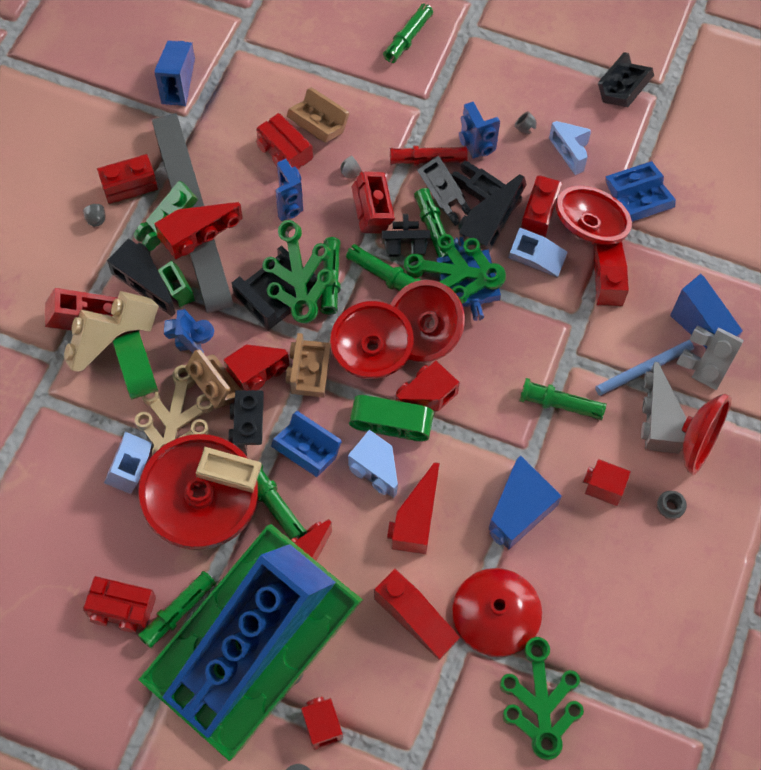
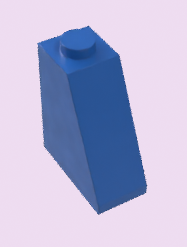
M167 41L154 72L161 104L187 105L195 62L192 42Z
M701 273L681 290L670 314L691 335L697 325L713 334L716 333L718 327L737 337H740L743 332L742 328Z
M522 456L516 459L489 526L490 535L493 540L499 545L504 544L508 550L559 505L562 497Z

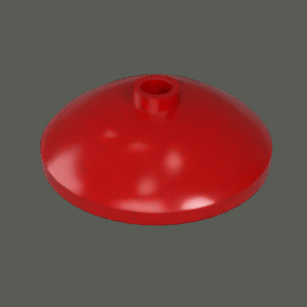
M581 185L571 186L564 189L557 198L556 212L562 224L572 234L584 241L599 245L616 244L623 241L631 231L632 220L627 209L615 197L600 189Z
M434 280L413 282L401 289L390 304L399 309L411 324L414 343L409 357L410 360L416 362L438 360L450 353L462 336L465 323L463 305L457 294L445 284ZM434 319L435 325L433 328H430L429 323Z
M379 301L361 302L346 309L335 321L330 336L332 353L337 363L348 373L364 379H379L398 371L409 359L414 343L413 330L407 317L396 307ZM370 345H376L377 349L369 350L368 347Z
M727 394L719 395L705 403L694 417H687L682 427V432L686 433L682 450L687 472L695 475L708 458L727 418L732 401L731 396Z
M490 568L474 573L461 584L454 598L452 616L457 633L470 648L490 657H507L524 650L527 642L531 638L536 637L542 621V606L536 590L524 577L507 569ZM500 602L504 605L505 609L498 611L494 608V604Z

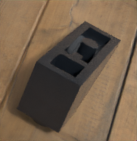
M519 174L472 208L468 216L464 215L458 226L460 237H463L464 241L469 238L477 239L481 249H489L490 253L527 185L525 176Z
M128 238L107 260L111 274L142 296L151 298L160 309L173 316L176 313L173 301L150 256V251L142 243L136 244Z

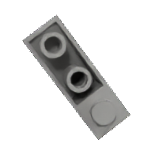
M654 362L650 372H646L644 377V388H648V397H644L642 412L647 414V419L642 424L641 439H645V450L679 454L685 437L682 427L686 421V416L658 362Z

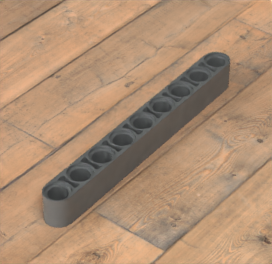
M177 113L152 119L171 190L178 181H181L198 198L193 207L204 206ZM215 240L204 242L190 253L208 314L234 306Z

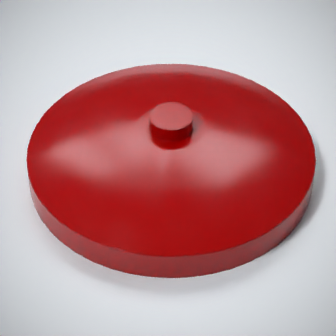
M193 434L174 439L153 454L142 472L139 483V501L144 518L160 538L174 546L190 550H205L223 545L243 531L255 512L258 500L257 482L252 493L196 477V471L205 447L248 459L245 453L236 445L221 437Z

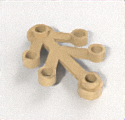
M186 365L178 366L173 371L172 377L176 386L170 412L160 401L158 391L153 393L155 396L152 399L145 398L146 395L142 396L143 402L153 409L166 427L163 438L153 426L152 416L148 412H140L135 417L137 428L144 431L154 445L152 456L162 446L176 439L177 431L203 413H209L214 409L211 402L206 407L201 406L203 401H209L205 394H202L197 398V404L182 413L186 391L195 384L189 373L184 378L179 377V374L187 372L185 369ZM142 419H149L147 424H139ZM202 419L195 420L191 424V430L182 436L193 434L208 435L209 428L206 421ZM198 426L205 427L202 432L195 431Z

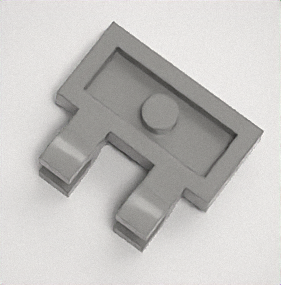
M697 325L689 340L699 345L707 346V350L701 358L684 349L676 364L695 370L692 378L717 390L744 340L719 327L716 333L713 334Z

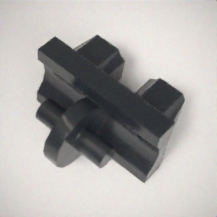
M403 214L402 221L392 222V229L403 230L382 231V244H385L387 257L401 256V244L411 243V254L425 256L427 243L430 241V230H409L419 229V221H409L408 214Z

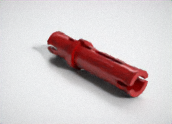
M413 145L412 148H390V165L413 164V166H419L420 163H428L437 156L441 158L443 163H463V161L468 160L467 146L419 148L418 145Z

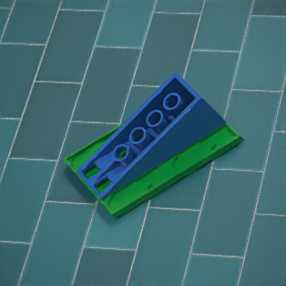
M272 524L267 525L138 680L228 761H231L244 748L266 718L271 715L363 599L305 553L287 536L282 534Z

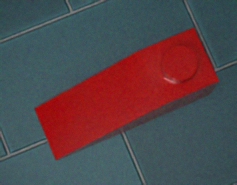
M622 241L610 245L594 244L596 305L623 306L629 291L628 267Z
M54 288L45 302V327L72 331L73 321L76 317H79L80 310L113 316L111 313L112 304L118 297Z
M434 462L397 511L395 522H389L387 539H392L393 550L426 555L440 463Z
M396 568L374 589V600L439 661L460 639L458 634L423 594Z

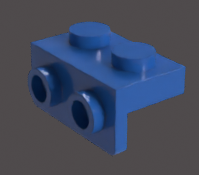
M474 101L464 104L463 116L460 118L462 124L461 131L459 132L460 142L463 146H467L473 159L479 156H488L496 150L500 120L498 117L484 121Z
M287 159L277 163L279 188L275 190L280 221L295 218L304 211L301 175L295 166L291 167Z
M296 411L292 414L290 424L273 439L271 447L315 477H318L336 459L342 440L299 411Z

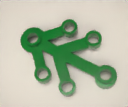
M285 220L278 227V235L283 241L287 242L292 272L283 267L279 260L271 256L264 259L262 267L266 272L276 274L294 286L296 298L285 292L284 286L277 282L268 285L267 294L269 297L280 300L291 307L292 317L297 322L307 324L312 322L318 314L316 302L324 289L332 286L335 282L334 273L328 269H322L317 274V282L310 292L307 293L306 285L321 261H326L330 257L331 250L323 243L316 244L312 250L313 254L303 268L298 242L302 235V229L296 222ZM295 229V234L289 237V232ZM321 248H325V253L322 256H318V251ZM274 261V268L269 270V263ZM325 274L330 275V278L327 282H323V276ZM275 287H279V293L277 295H273V290ZM305 306H308V313L306 315H303L302 309Z
M449 234L439 237L438 246L442 252L448 255L453 264L424 260L419 254H410L404 261L406 273L413 278H418L425 272L450 275L440 281V283L452 288L456 294L459 292L464 293L459 298L462 304L467 301L468 297L483 288L490 290L500 288L506 280L504 268L487 260L481 251L479 241L475 238L467 239L463 246L465 253L474 258L479 268L468 266L456 249L453 237ZM445 241H450V242H451V243H450L449 245H447V246H443V245H442L443 242H445ZM470 245H476L475 249H468ZM418 261L416 265H410L412 262ZM496 273L495 277H488L489 274ZM467 278L476 279L466 287L455 286Z
M534 637L527 642L524 652L526 658L532 662L535 696L524 688L513 674H506L502 677L500 689L505 694H513L538 717L539 728L522 715L520 707L514 704L508 705L505 708L503 719L509 725H516L532 739L531 747L538 758L553 760L562 751L563 742L561 736L573 722L578 721L583 716L584 708L577 701L569 702L564 708V715L553 727L551 726L550 714L569 691H573L578 687L580 677L573 670L564 672L559 685L548 697L544 661L550 654V645L544 638ZM534 647L539 648L542 655L539 657L534 656L531 653V649ZM572 676L575 679V684L572 686L568 685L565 682V677ZM506 679L513 680L515 687L512 689L506 688L504 681ZM569 707H576L579 710V715L571 716L568 711ZM515 710L518 718L516 720L509 719L507 711ZM544 739L549 740L552 743V749L545 750L541 746V741Z

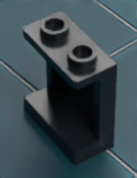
M281 245L277 248L278 255L276 259L280 261L283 267L292 272L289 252ZM274 261L269 263V270L274 268ZM261 268L246 281L239 276L231 283L234 296L269 331L291 314V307L280 300L269 297L267 294L268 285L277 282L284 286L285 292L295 298L296 292L294 286L276 274H270ZM315 273L306 285L307 293L310 292L317 282ZM279 287L274 288L273 295L279 293Z

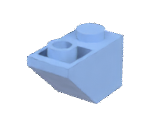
M519 228L508 258L558 277L568 252L543 236Z
M369 430L349 453V469L355 476L361 479L365 477L372 482L374 489L382 495L388 494L394 498L397 495L398 482L392 445Z
M125 432L104 483L131 494L143 472L152 443Z

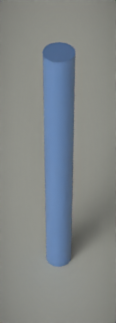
M687 340L595 386L596 392L599 396H602L644 375L646 372H650L654 362H658L662 366L680 357L684 349L692 351L694 345L690 340Z

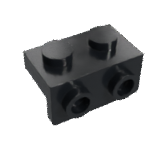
M623 52L598 82L603 102L629 107L655 76L653 68L632 64L629 53Z
M235 390V403H230V420H234V427L229 429V442L236 445L246 456L248 445L262 444L264 392L262 390Z

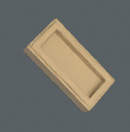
M205 447L196 471V477L253 493L262 463Z

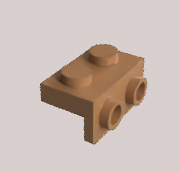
M310 87L306 91L304 101L290 107L286 117L295 122L299 127L315 135L317 139L327 143L344 132L349 111Z
M297 333L296 342H291L290 358L293 359L292 367H287L286 383L290 384L291 394L325 397L331 354L330 343L306 341L302 333Z
M200 349L195 350L185 369L215 409L235 403V390H241V388L214 354L205 356Z

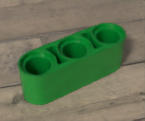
M139 330L116 337L113 340V344L131 400L157 392L158 388Z
M357 395L354 398L349 425L360 431L368 432L370 430L375 434L423 442L429 440L434 411L422 405L368 395Z

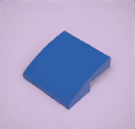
M652 161L605 176V181L611 195L624 205L630 214L632 222L675 208L676 199L663 184L664 175Z

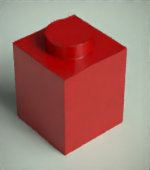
M598 459L594 468L588 467L583 483L588 484L585 494L618 506L631 471Z
M317 697L306 702L307 706L301 709L313 749L316 750L342 741L343 733L332 699L324 700V697Z

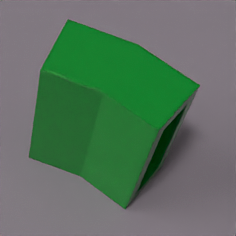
M170 261L158 269L179 307L195 301L193 291L177 264ZM178 279L182 286L175 289L172 282Z

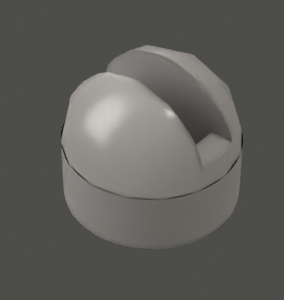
M352 155L341 163L340 170L346 178H355L362 172L361 167Z

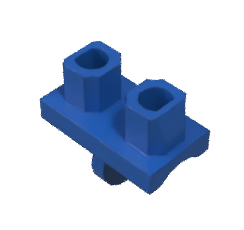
M183 309L177 310L176 319L165 320L164 335L168 339L175 338L176 348L179 351L190 350L193 353L195 350L200 349L204 353L201 344L211 340L214 335V327L207 320L196 322Z

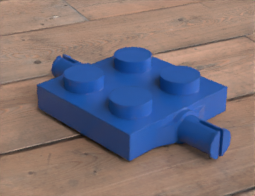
M458 237L455 238V247L468 266L479 268L474 258L465 253L463 246L464 238L459 237V241ZM489 249L481 250L487 260L492 263ZM448 256L436 258V262L453 264ZM491 273L488 275V277L490 278L496 276L495 273ZM439 274L440 281L450 275ZM467 278L455 286L466 287L476 279ZM483 288L468 297L467 301L462 305L463 307L471 308L474 321H477L478 318L482 320L484 315L481 305L487 302L499 301L501 298L499 288L495 290ZM462 292L457 293L459 298L464 295Z

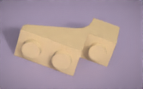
M120 291L118 299H115L112 304L111 313L113 316L80 310L79 317H76L72 324L73 337L71 344L68 343L64 351V359L70 369L73 371H83L123 332L130 330L151 332L158 305L151 298Z

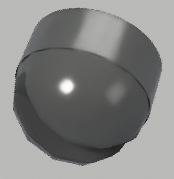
M527 111L517 119L514 126L523 134H531L530 128L536 129L537 121Z
M91 204L83 209L84 218L89 225L97 227L104 223L106 214L103 205Z

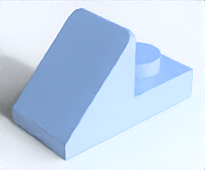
M555 121L551 125L550 141L575 175L584 172L588 158L584 146L589 142L591 130Z

